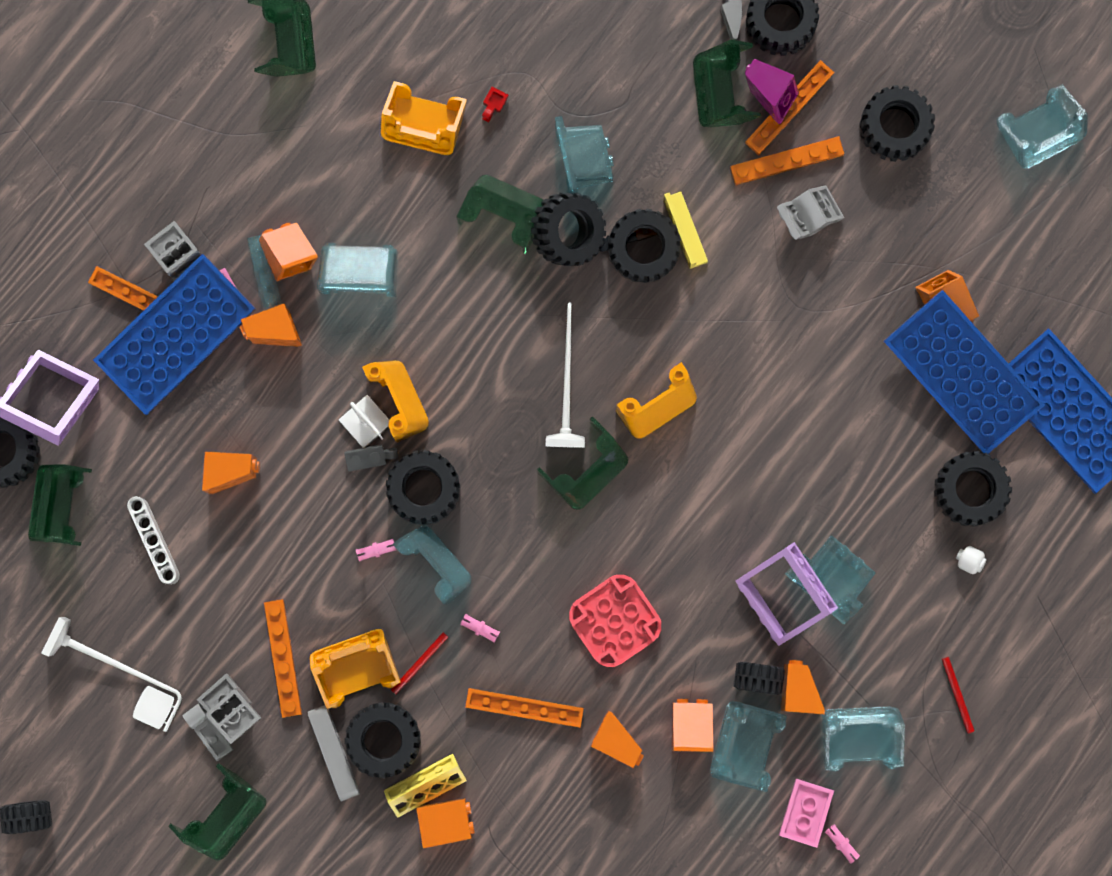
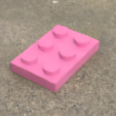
M795 779L779 836L817 848L834 791Z

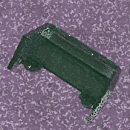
M247 0L249 4L261 6L264 18L268 22L275 24L278 58H272L268 63L254 68V72L280 77L307 74L314 71L316 60L309 4L305 0Z
M731 39L695 56L693 70L699 122L703 127L740 125L761 117L759 112L746 111L743 106H735L731 71L736 70L740 65V52L752 48L753 43Z
M593 416L590 418V424L601 434L596 441V447L603 455L576 481L567 474H561L552 480L540 467L537 469V473L574 510L583 509L628 464L627 454Z
M65 464L41 465L39 467L28 531L30 541L81 546L82 542L74 541L76 533L73 527L68 525L73 490L82 485L84 481L83 473H92V469Z
M219 763L216 767L226 776L222 781V788L227 793L204 823L199 820L191 821L184 830L172 823L168 826L184 844L217 861L224 859L267 803L266 798L239 775Z

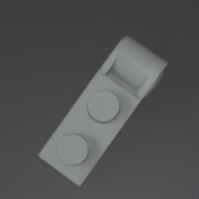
M198 703L183 714V718L194 729L215 760L219 761L234 749L205 715L207 713L206 710Z

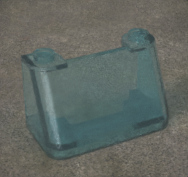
M1062 84L1049 90L1046 103L1017 118L1012 113L1002 114L997 118V126L1020 166L1027 169L1081 141L1087 134L1088 113Z
M326 243L321 248L317 289L320 294H330V291L333 289L334 293L349 291L375 292L380 294L381 291L386 296L396 297L398 251L392 245H383L382 248L337 246L335 243Z
M421 526L393 543L394 547L402 555H410L412 553L418 555L421 553L443 578L437 583L435 593L444 605L447 606L471 584L470 573L428 526Z
M731 701L727 705L711 764V776L730 783L767 792L771 784L770 774L764 771L773 735L785 729L787 716Z
M894 707L825 710V714H822L825 770L838 771L844 767V762L871 760H882L883 764L890 769L904 767L905 724L899 709Z

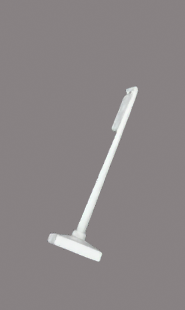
M569 302L567 308L562 428L560 433L546 436V446L585 448V437L571 434L572 304Z
M368 395L356 405L351 402L352 408L339 419L343 426L363 448H366L378 436L383 439L381 434L389 428L387 416Z
M59 617L42 654L49 657L54 655L61 645L64 647L69 646L175 693L178 696L176 705L173 706L174 697L151 686H147L140 696L133 713V718L157 729H160L165 723L163 731L167 732L182 700L180 692L72 640L71 636L67 635L71 620L66 617ZM173 707L174 709H173V711H172V713H171V715H170L168 721L165 722L166 718L168 717V715H169V713H170L171 708Z

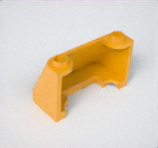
M394 81L382 111L381 136L391 142L443 155H451L456 145L467 99L451 97L447 105L413 97L408 85Z
M396 360L373 362L362 367L370 383L378 382L382 387L388 386L399 411V414L393 416L388 424L392 436L397 443L427 429L429 425L428 417L402 362Z
M682 362L670 370L669 379L672 384L668 387L669 389L641 407L636 399L626 398L616 405L617 414L633 437L637 439L646 437L695 404L697 395L688 371Z
M382 629L372 630L319 649L310 655V668L327 709L341 706L345 695L381 683L383 687L393 688L398 683H401Z

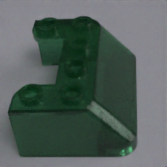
M482 175L468 191L456 218L460 225H462L463 221L473 222L478 218L481 209H484L515 223L516 225L512 231V240L516 245L523 248L524 254H527L532 244V238H534V234H531V228H533L534 223H531V221L537 215L535 213L537 207H542L541 202L543 199L490 175Z

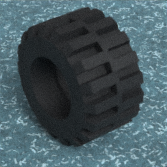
M738 662L736 663L733 687L739 690L780 695L783 690L785 670L776 666Z
M39 800L2 806L0 808L1 832L4 834H17L48 829L52 826L50 802Z

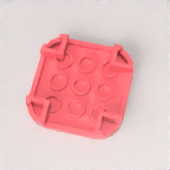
M626 575L609 577L603 583L577 599L572 604L569 612V620L573 629L592 657L605 667H615L622 664L653 643L661 632V619L637 583Z

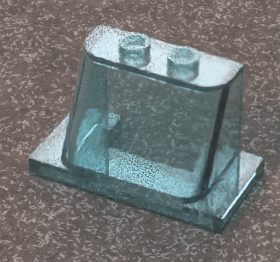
M555 117V130L561 149L569 193H578V188L613 182L611 166H614L612 155H608L607 148H610L608 137H604L602 125L565 127L563 117Z
M831 535L811 559L805 554L803 556L838 607L831 614L842 624H845L863 607V604L856 598L876 573L862 559L854 555L848 547L841 544ZM790 567L785 575L809 595Z

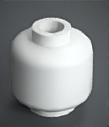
M967 546L964 550L960 549L956 557L959 560L958 567L970 574L980 573L987 561L984 552L972 546Z

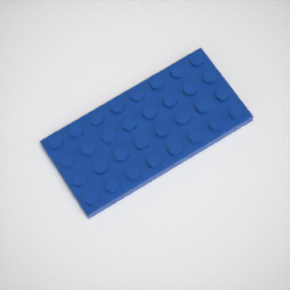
M202 254L93 361L145 415H148L242 324L241 319L249 317L256 308Z
M943 290L884 340L886 345L983 453L989 454L1045 406L1040 398Z
M1048 328L1008 364L1045 404L1028 421L1095 494L1112 480V397Z

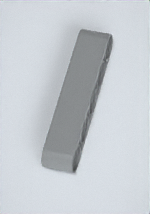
M323 705L308 711L311 725L340 801L342 802L359 795L358 785L329 709Z

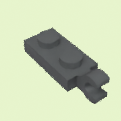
M382 444L344 452L348 472L386 465L385 459L398 458L397 447L383 450Z

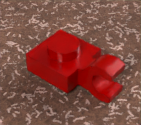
M492 86L483 101V105L487 107L482 114V120L489 123L494 111L500 113L509 95Z

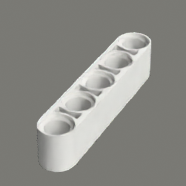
M132 497L127 504L128 510L158 577L163 583L175 584L178 582L180 574L149 504L141 497ZM137 501H141L142 508L135 511L134 504ZM148 518L150 525L147 528H143L142 521ZM156 535L158 542L151 546L150 538ZM160 553H164L166 556L163 563H159L157 560ZM171 570L174 574L173 578L167 581L165 574Z

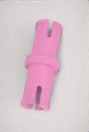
M391 539L379 544L375 542L372 543V546L356 549L357 555L365 553V555L358 556L359 562L374 556L378 558L384 553L397 551L396 546L387 547L388 545L395 544L394 540Z
M465 614L464 620L460 624L474 631L477 636L480 634L494 643L500 631L485 625L484 621L480 622L468 616V614Z
M835 824L832 825L831 829L835 834L829 828L825 833L836 844L835 848L844 854L849 863H853L855 860L850 853L855 859H858L860 855L849 844L850 840L841 834Z

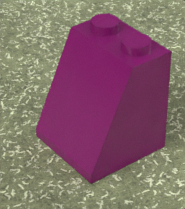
M754 59L745 70L750 92L772 118L781 124L799 94L793 74Z

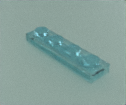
M261 235L247 239L263 311L281 305L282 301L278 283L259 242Z

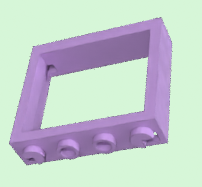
M38 350L34 356L31 355L29 357L26 367L20 369L14 383L11 382L8 385L5 395L0 397V417L59 446L98 392L99 379ZM39 365L84 386L81 393L55 428L9 406Z
M795 542L736 580L739 590L744 593L749 601V605L756 611L761 623L765 625L771 638L778 646L838 609ZM783 556L821 611V613L787 634L750 580L751 577Z

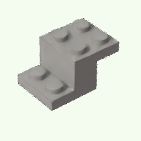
M826 185L808 189L794 200L777 206L781 219L785 221L790 235L795 240L812 236L829 224L839 222L844 218Z
M175 221L144 244L173 281L202 255Z
M228 674L220 678L197 699L207 711L205 714L230 744L234 743L261 719L260 715L251 706V700Z

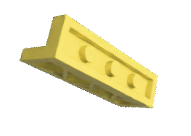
M670 192L664 194L663 201L673 225H676L678 229V234L681 237L680 245L689 268L708 263L682 192L670 195Z
M451 754L385 789L384 793L388 804L398 818L467 780L456 758ZM456 773L460 776L455 780H449L450 776ZM441 784L440 788L436 790L431 789L433 785ZM424 793L423 797L419 799L414 798L416 794ZM405 802L406 806L398 810L396 805Z

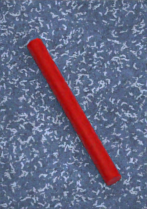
M444 632L400 679L401 683H398L391 689L393 693L397 695L449 638Z
M942 658L967 733L974 732L975 730L950 658Z

